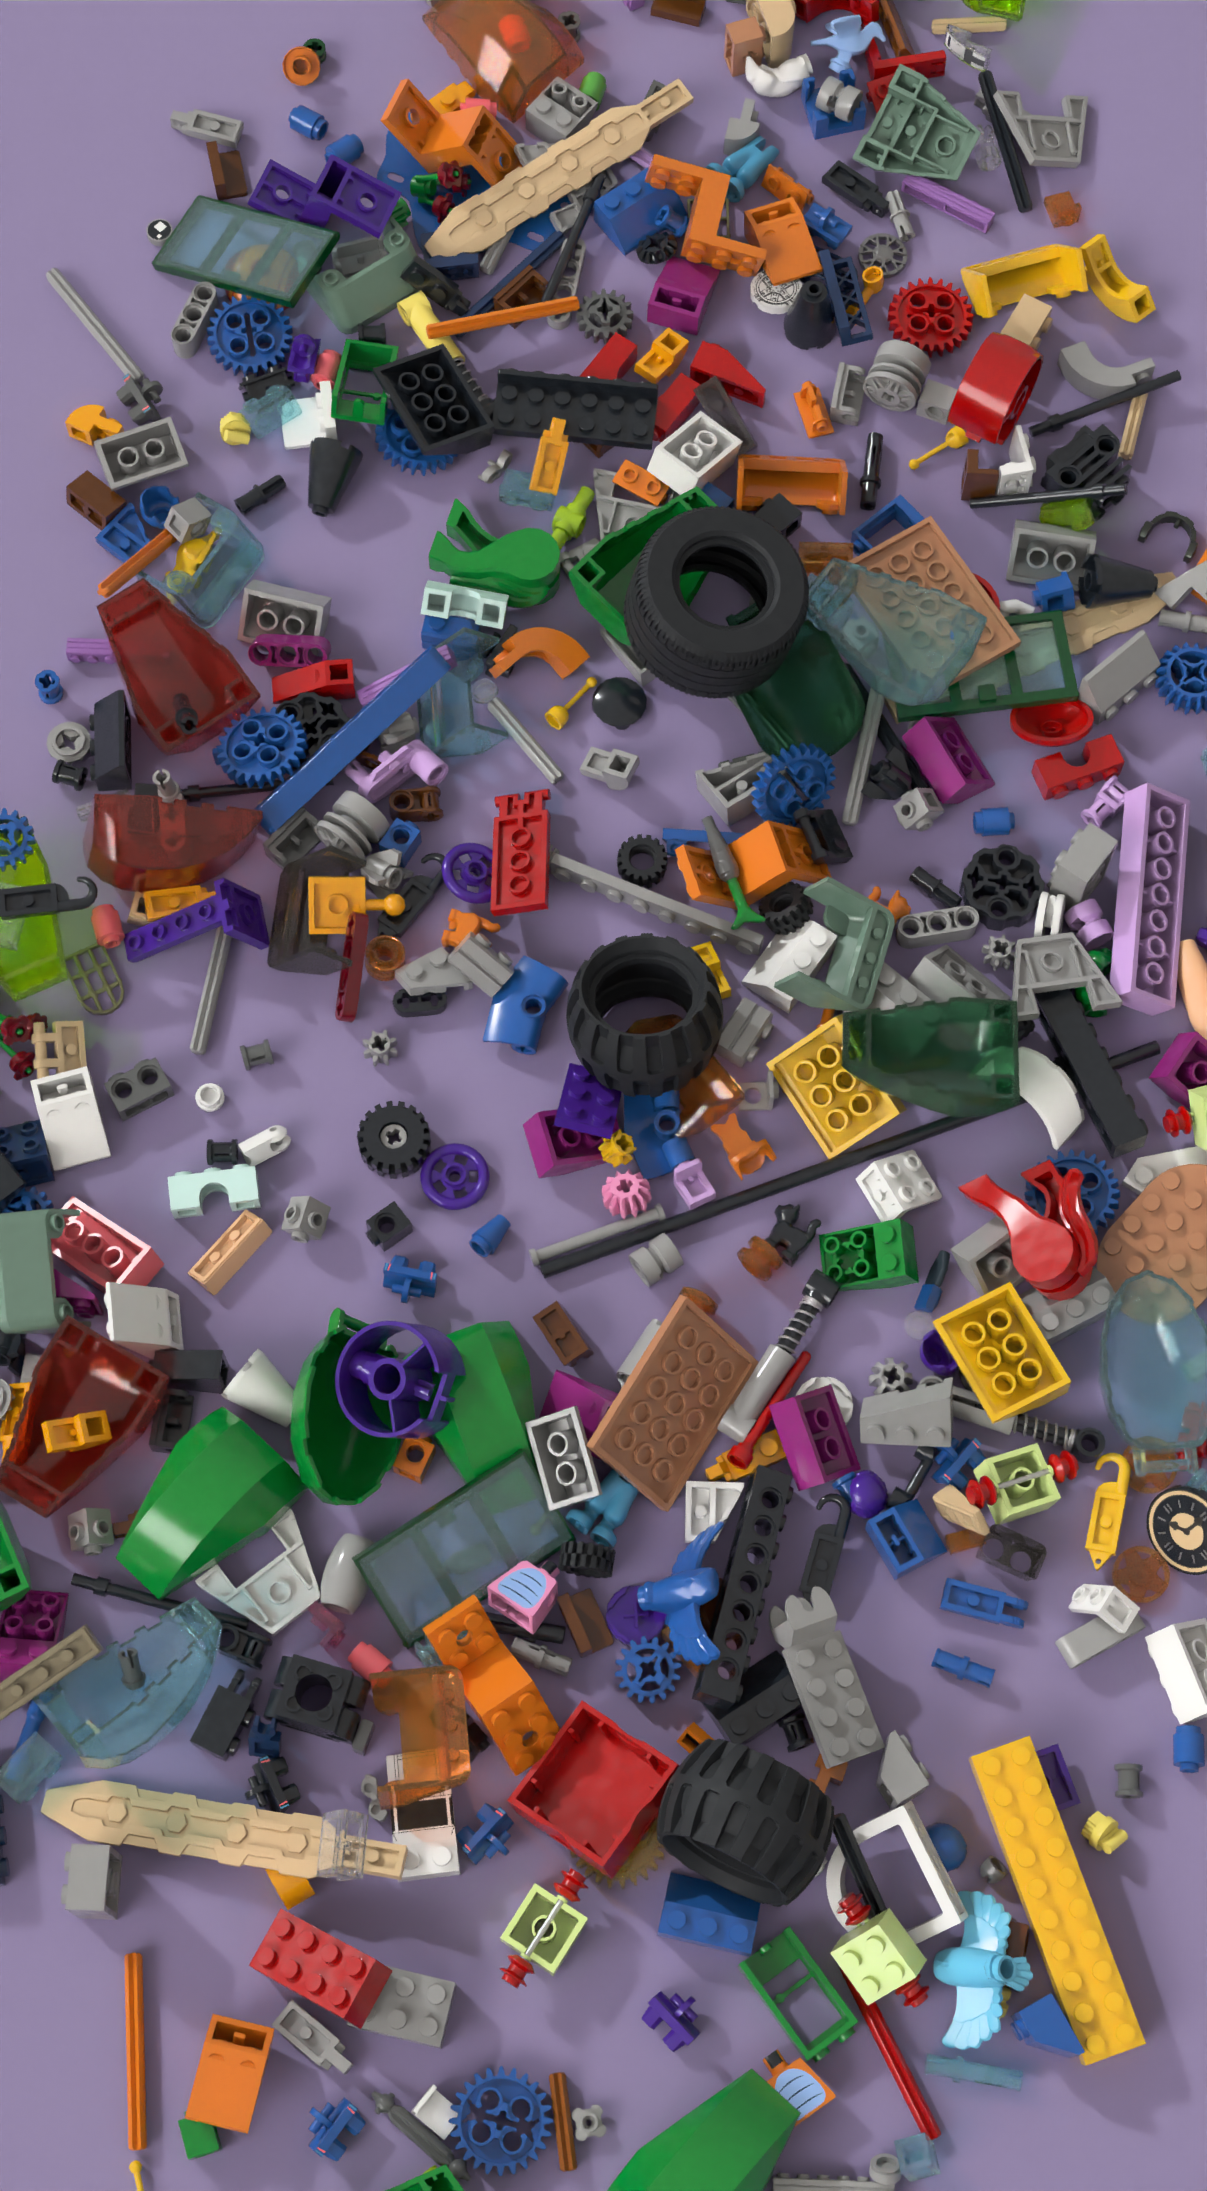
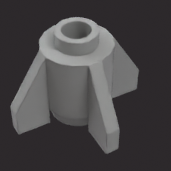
M405 711L378 736L380 743L383 744L380 745L381 753L388 750L391 754H394L401 747L415 740V734L419 733L418 722L415 717H411L409 712Z
M394 848L369 855L362 861L360 866L361 876H365L366 882L378 899H385L389 894L395 893L393 889L400 885L402 879L413 877V871L399 867L402 852Z

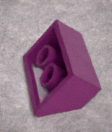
M924 716L902 736L908 753L916 759L920 766L921 774L930 782L935 795L943 804H959L995 785L992 777L954 717Z
M831 1384L769 1405L798 1491L829 1482L861 1469Z

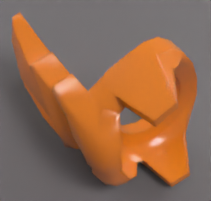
M735 1113L729 1115L725 1124H713L710 1128L723 1142V1148L728 1154L730 1165L741 1181L744 1180L742 1175H749L762 1167L765 1155L773 1162L777 1159L766 1139L758 1142L750 1139L747 1132L740 1128Z

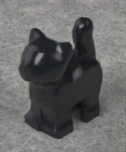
M792 1204L777 1206L774 1212L777 1222L773 1226L769 1237L762 1242V1247L770 1253H773L778 1246L784 1247L786 1250L780 1253L783 1256L781 1260L791 1267L796 1263L799 1255L806 1251L816 1235L817 1228L821 1226V1221L814 1219L808 1224L806 1232L794 1227L793 1225L797 1222L800 1215L799 1204L797 1206Z

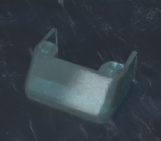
M198 492L195 498L212 514L209 523L212 530L220 535L221 539L193 576L179 570L170 572L162 582L143 571H140L136 576L141 595L198 628L208 629L218 622L263 562L265 554L261 542L233 511Z
M463 627L435 646V649L447 645L454 652L458 666L448 671L417 700L420 740L439 758L480 755L508 738V732L474 723L471 682L478 678L484 669L482 654L498 644L499 637Z

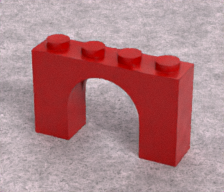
M615 332L579 377L595 376L599 379H622L637 361L638 345ZM680 373L669 388L658 397L653 441L663 442L681 427L702 401L703 386Z

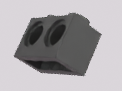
M156 1057L151 1060L144 1059L138 1062L133 1069L125 1073H116L108 1079V1082L104 1083L106 1091L123 1122L174 1096L171 1084ZM155 1076L158 1078L154 1084L147 1085L144 1083L148 1077ZM123 1090L132 1091L126 1098L118 1097L119 1093Z

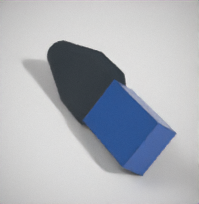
M941 1250L930 1268L925 1284L921 1288L914 1306L921 1313H932L938 1305L943 1292L939 1287L944 1281L951 1255L947 1251Z

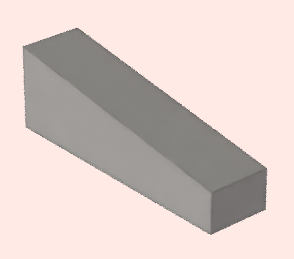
M605 628L600 630L602 639L642 687L656 678L654 674L650 673V670L646 669V666L639 660L631 646L620 643Z

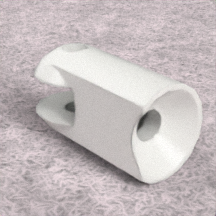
M274 1125L237 1145L246 1163L250 1166H256L286 1150L290 1145L291 1138L286 1135L287 1129L285 1127Z

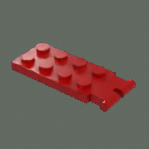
M550 789L525 792L524 799L522 800L519 793L494 798L495 806L499 808V817H494L490 911L494 917L548 909L551 815L548 809L545 810L546 800H551Z

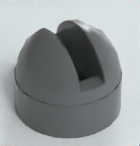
M992 1855L980 1866L981 1877L984 1878L987 1875L989 1877L987 1883L996 1884L1008 1874L1003 1863Z

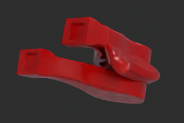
M1049 1159L1020 1173L1031 1186L1044 1194L1046 1199L1044 1216L1038 1214L1019 1197L1000 1188L987 1174L959 1186V1190L968 1200L1004 1221L1010 1235L1013 1265L1018 1273L1040 1294L1050 1300L1063 1301L1075 1297L1085 1289L1091 1279L1093 1266L1097 1262L1098 1240L1081 1200V1183L1085 1178L1081 1170L1077 1168L1069 1169L1063 1178L1059 1169Z

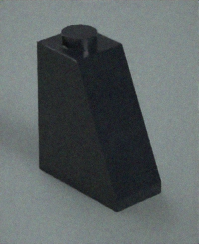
M223 1350L155 1351L154 1360H149L147 1377L151 1378L154 1387L160 1386L171 1389L222 1394L227 1384L229 1364Z

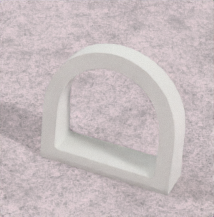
M911 1800L853 1830L858 1845H860L865 1840L895 1825L901 1826L943 1913L915 1927L906 1929L908 1935L917 1944L963 1922L969 1915ZM838 1844L828 1865L826 1888L833 1913L847 1932H850L857 1925L846 1926L847 1915L845 1913L837 1914L836 1912L840 1907L838 1904L839 1900L847 1895L845 1874L848 1865Z

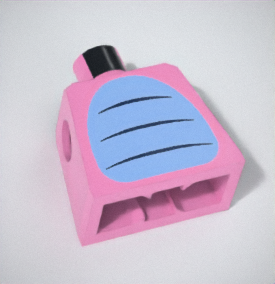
M547 1560L540 1568H537L528 1561H521L487 1587L488 1605L534 1634L557 1601L558 1582L555 1578L560 1574L558 1566L550 1560Z

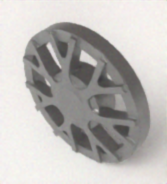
M877 233L867 237L861 243L858 260L863 270L876 264L885 271L883 272L884 278L896 276L904 269L907 261V250L897 237L886 233ZM879 240H886V245H880ZM872 243L876 247L871 249L866 245ZM896 244L899 248L892 250L890 246ZM872 254V259H863V255ZM893 255L903 256V260L893 259ZM890 263H891V264L893 265V267L895 268V269L892 270V271H888V269H887V267H886V266H888Z

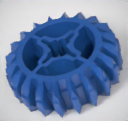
M1187 642L1183 644L1182 649L1175 645L1172 651L1167 650L1163 658L1159 660L1161 665L1155 672L1158 678L1154 683L1155 688L1159 689L1158 695L1159 697H1166L1165 706L1171 703L1175 704L1174 711H1177L1180 707L1184 708L1185 715L1189 713L1190 709H1193L1196 715L1201 712V709L1207 712V678L1204 675L1207 672V646L1203 650L1199 648L1198 642L1194 644L1193 648H1190ZM1171 671L1176 674L1175 678L1179 681L1178 685L1174 683Z

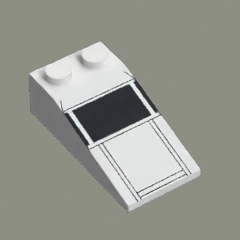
M448 1749L386 1756L393 1843L406 1845L408 1848L402 1879L398 1880V1882L461 1875Z

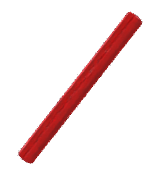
M840 1967V1971L925 2141L930 2142L941 2135V2131L876 2002L867 2005Z

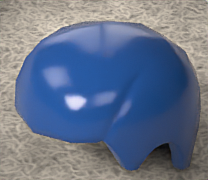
M153 485L145 489L140 496L142 518L155 528H165L164 523L172 506L179 504V497H174L167 486Z
M936 1822L926 1826L925 1829L946 1871L949 1872L957 1869L965 1860L967 1854V1845L960 1831L945 1823Z

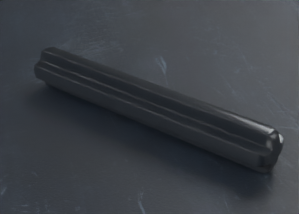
M838 1813L834 1815L833 1833L860 1893L863 1894L862 1898L865 1905H871L869 1914L873 1918L887 1908L846 1815Z

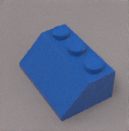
M648 168L594 201L593 220L624 256L638 248L639 241L646 240V235L653 236L656 232L660 234L666 230L665 227L655 225L657 213L664 205L668 204L674 212L681 216H687L683 203L674 190L667 188L663 190L656 189L645 182Z
M670 1872L657 1936L749 1957L752 1951L761 1903L742 1895H737L711 1881Z

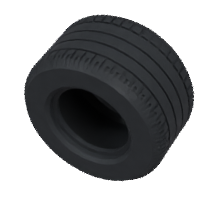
M710 506L709 508L700 507L678 514L664 523L650 537L641 553L629 583L624 601V623L631 647L636 656L639 657V660L646 666V669L650 670L651 674H654L664 684H669L670 687H674L675 690L678 689L680 692H685V694L689 693L692 696L696 695V697L701 696L702 698L713 697V699H716L718 697L720 699L752 691L769 680L780 668L805 621L809 606L807 573L799 554L793 548L792 543L786 539V536L782 535V532L778 531L772 524H768L766 520L763 521L762 518H758L756 515L753 516L752 513L749 514L747 511L743 512L740 509L736 510V508ZM697 571L714 572L727 576L739 583L751 595L757 605L759 614L752 620L735 626H722L708 622L694 613L687 605L680 589V576Z

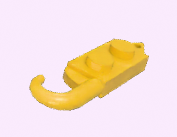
M1117 1453L1102 1455L1097 1460L1095 1466L1096 1470H1100L1102 1465L1108 1461H1113L1119 1466L1117 1482L1103 1483L1098 1486L1095 1493L1085 1549L1089 1551L1096 1571H1099L1112 1555L1116 1556L1126 1505L1131 1469L1127 1459ZM1097 1560H1100L1101 1563H1100V1564H1096V1561H1097Z

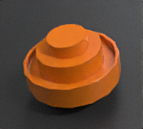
M296 46L290 49L284 56L282 63L286 78L298 86H305L314 82L319 76L321 69L318 55L306 46Z

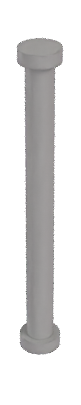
M659 1203L654 1205L653 1209L637 1214L636 1218L631 1216L536 1251L534 1248L528 1250L535 1267L540 1265V1261L657 1219L659 1221L666 1219L662 1205Z

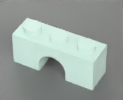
M428 580L424 589L421 614L448 619L449 616H462L475 620L477 625L502 629L505 622L509 595Z
M238 1164L233 1166V1169L226 1170L214 1167L205 1169L202 1173L194 1174L189 1171H181L175 1173V1176L168 1177L170 1208L174 1219L203 1215V1200L209 1193L215 1191L223 1192L229 1196L232 1211L261 1208L258 1174L255 1166Z

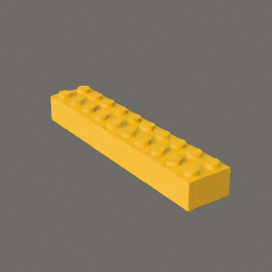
M1030 1736L971 1756L968 1759L1060 2008L1085 2051L1078 2055L1081 2064L1087 2066L1146 2044Z

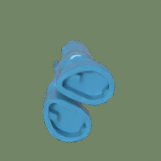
M762 136L755 138L738 151L730 154L725 158L722 166L712 162L705 167L731 175L726 194L729 202L736 203L742 200L745 195V189H749L765 168L779 155V150L773 145H770L762 152L766 144V139Z
M614 1469L600 1483L602 1495L585 1501L583 1511L571 1509L566 1515V1520L574 1528L587 1535L597 1517L603 1514V1519L590 1533V1538L597 1544L610 1547L611 1549L617 1543V1537L613 1530L624 1523L639 1492L630 1483L622 1480V1476Z

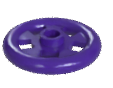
M463 843L455 846L446 854L442 863V877L451 893L468 903L484 904L491 902V887L486 885L485 882L488 876L492 878V866L487 869L486 865L480 860L485 858L492 865L493 850L478 843ZM468 854L471 860L463 864L459 857ZM453 870H460L462 879L456 880ZM470 872L475 873L477 877L473 876ZM467 885L478 887V893L468 891Z
M459 1143L446 1144L432 1151L425 1159L420 1172V1182L425 1195L437 1206L448 1210H461L477 1203L485 1194L490 1181V1171L484 1157L474 1148ZM456 1155L468 1158L465 1166L454 1162ZM440 1160L447 1164L441 1173L433 1169ZM470 1171H478V1182H469ZM453 1174H458L461 1177L456 1182L450 1180V1176ZM439 1180L446 1188L442 1193H439L433 1185ZM466 1189V1196L455 1198L454 1191Z

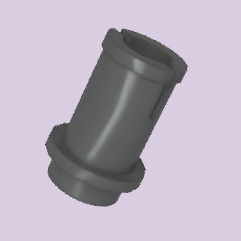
M127 1648V1657L123 1650L118 1654L124 1675L121 1680L127 1689L136 1690L144 1686L146 1674L141 1671L137 1649Z

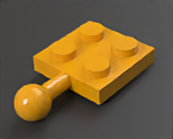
M365 876L308 877L309 934H346L348 918L352 911L366 914V911H385L390 916H398L405 909V900L399 894H389L385 899H366Z

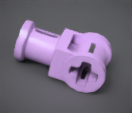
M1113 775L1103 785L1096 795L1094 804L1089 809H1084L1081 812V817L1087 825L1091 822L1098 828H1101L1102 822L1108 816L1113 818L1118 812L1124 810L1125 793L1129 790L1118 781L1116 775Z

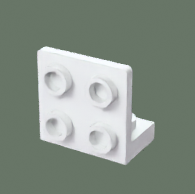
M330 381L319 382L321 392L315 393L316 397L279 402L286 450L310 447L311 441H314L317 437L338 440L335 418H331L332 391Z
M1015 425L1009 449L1011 462L999 467V479L995 496L1028 493L1029 487L1033 485L1032 475L1036 472V462L1033 456L1030 457L1028 451L1030 447L1029 437L1027 433L1023 434L1021 425Z
M914 1150L874 1161L856 1178L857 1183L881 1222L901 1218L909 1210L939 1201L942 1198L941 1193Z

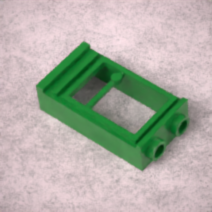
M346 339L332 393L331 418L384 425L389 404V398L384 390L382 394L345 389L350 368L373 371V368L398 360L399 346ZM343 394L370 397L375 401L381 399L379 405L365 403L360 398L354 401L342 398Z
M790 1926L737 1966L805 2062L811 2058L815 2063L831 2052L827 2047L836 2039L843 2043L856 2033L852 2026L858 2023V2020ZM800 1959L809 1971V1974L784 1993L777 1994L772 2001L762 1986L796 1960ZM813 1977L842 2018L805 2046L776 2004L783 2003L785 1997Z

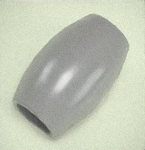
M346 1533L337 1542L327 1560L322 1575V1606L348 1615H352L364 1600L369 1586L352 1560V1557L374 1544L373 1541L359 1535ZM376 1559L370 1562V1565L374 1571Z

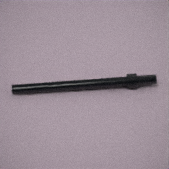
M601 173L595 176L591 187L584 194L582 208L540 302L553 300L594 207V201L601 197L600 190L606 179L605 175Z
M1178 370L1062 415L1057 413L1049 416L1046 421L1028 427L1031 437L1050 430L1055 432L1063 429V425L1180 381V372Z
M1096 483L1092 487L970 498L969 504L971 509L1084 498L1104 500L1107 499V496L1127 495L1128 487L1126 483L1115 485Z
M333 778L325 786L334 785ZM279 779L274 780V786L272 787L268 781L264 782L262 789L255 782L251 788H248L247 783L242 785L237 783L207 787L189 785L187 789L181 790L185 800L198 802L201 801V798L274 791L282 782Z
M74 1573L71 1580V1585L93 1590L95 1595L103 1597L111 1595L219 1625L228 1623L246 1631L249 1627L250 1620L166 1597L159 1601L151 1593L111 1583V1579L98 1576L95 1579Z

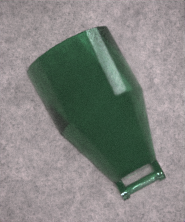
M753 603L736 615L730 614L725 619L729 626L744 624L755 618L759 614L756 603ZM808 619L804 621L783 664L776 673L752 691L734 696L759 746L770 757L772 754L779 757L781 755V748L788 752L791 744L799 748L801 742H804L807 746L812 743L817 748L820 747L830 757L852 740L862 725L865 710L861 691L833 640L827 632L815 627Z

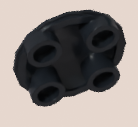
M614 677L605 680L596 688L593 694L592 710L602 722L615 726L619 730H625L642 717L646 710L647 698L643 688L637 682L625 677Z

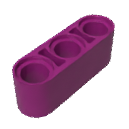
M260 634L249 647L248 656L251 662L259 666L303 668L327 660L332 648L330 642L322 636ZM257 646H265L269 654L260 653ZM284 647H292L296 655L287 654ZM311 648H319L323 652V656L314 655Z

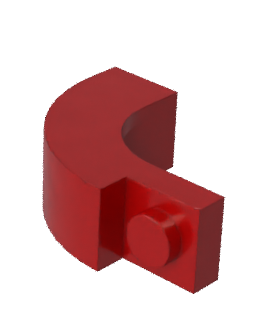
M794 0L796 6L795 16L806 23L823 12L835 9L847 10L856 15L859 14L862 19L869 23L879 20V0Z

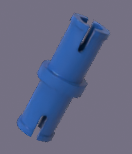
M937 1648L931 1665L932 1667L957 1675L956 1679L963 1680L965 1678L986 1686V1688L990 1687L995 1673V1669L972 1662L968 1656L964 1655V1658L940 1648Z

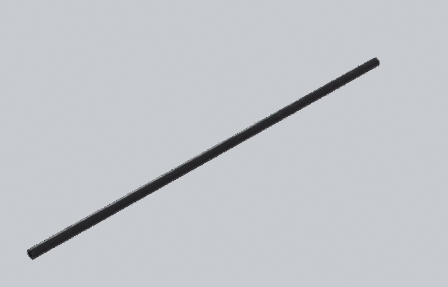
M1152 1041L1109 1057V1064L1114 1071L1161 1053L1157 1041ZM1012 1092L540 1264L544 1279L652 1240L661 1233L668 1234L1019 1106L1027 1103V1101L1016 1092Z

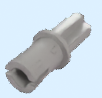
M898 190L890 191L885 197L889 201L890 221L895 224L899 240L901 242L910 241L908 235H910L911 239L916 235L909 220L910 212L905 209L900 192Z

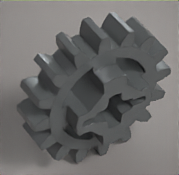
M604 288L601 294H597L593 290L591 298L583 297V304H580V309L576 313V322L579 323V331H585L586 339L593 336L594 343L597 344L600 339H603L606 345L615 332L626 337L627 329H632L633 311L631 310V302H625L624 294L616 297V290L606 294ZM603 313L606 314L607 320H604Z

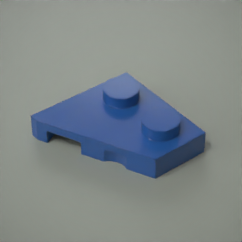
M131 502L95 537L96 542L123 563L150 542Z

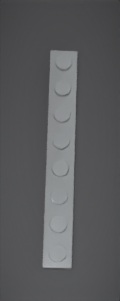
M557 853L552 858L551 874L562 882L571 881L580 885L587 892L594 893L596 891L604 894L613 902L629 904L638 912H649L657 915L663 922L670 924L674 922L684 926L691 933H702L710 936V939L714 942L735 946L741 953L758 956L761 951L764 939L762 934L744 927L732 930L733 923Z

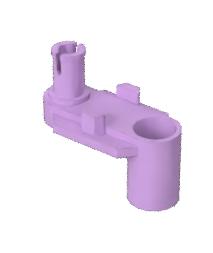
M418 739L404 745L394 754H391L388 750L382 752L378 757L381 764L372 773L366 771L358 761L351 762L355 769L349 764L345 768V774L359 786L358 793L372 804L388 796L415 773L429 786L439 784L448 773V765Z

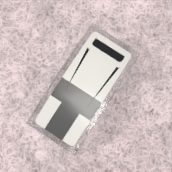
M948 24L944 45L947 49L972 68L981 72L986 71L989 66L992 49L971 42L972 32Z

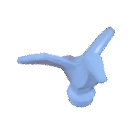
M859 14L837 18L825 25V28L834 35L811 40L810 45H826L837 50L838 55L830 59L829 69L840 74V71L852 68L849 64L851 57L865 53L873 37H877L882 42L886 41L879 23L870 22L860 31L862 22Z

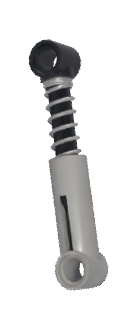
M818 1269L813 1272L802 1291L804 1298L799 1302L800 1308L794 1311V1318H790L789 1326L783 1328L784 1334L778 1336L779 1342L768 1346L738 1397L724 1414L717 1430L737 1442L744 1441L795 1361L791 1354H795L796 1346L801 1345L800 1340L803 1336H806V1330L812 1328L810 1324L813 1319H817L816 1314L821 1312L823 1308H829L842 1286L840 1282Z
M927 1376L920 1381L919 1385L926 1383L927 1386L943 1383L944 1381L937 1376ZM953 1386V1417L1010 1435L1011 1430H1013L1014 1433H1023L1024 1437L1030 1435L1033 1436L1034 1440L1039 1438L1044 1443L1047 1441L1051 1442L1054 1447L1057 1445L1063 1446L1064 1450L1070 1451V1454H1073L1082 1463L1094 1462L1105 1448L1106 1441L1104 1435L1095 1428L1088 1427L1075 1430L1072 1428L1068 1430L1067 1426L1062 1428L1057 1423H1048L1047 1419L1041 1421L1038 1420L1037 1416L1029 1417L1027 1413L992 1424L974 1392ZM1081 1441H1092L1095 1445V1451L1085 1450L1082 1447Z

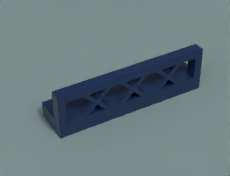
M829 249L819 251L822 273L842 347L872 340L873 333L852 257L832 261ZM849 268L844 277L835 273L837 269ZM844 286L854 289L849 296L841 294L840 291ZM849 305L859 308L854 316L846 313ZM855 324L865 328V332L851 335V329Z

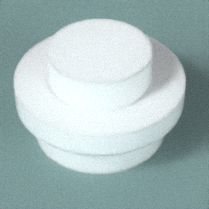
M208 1083L202 1085L197 1090L195 1099L200 1109L213 1112L223 1105L225 1096L220 1086Z

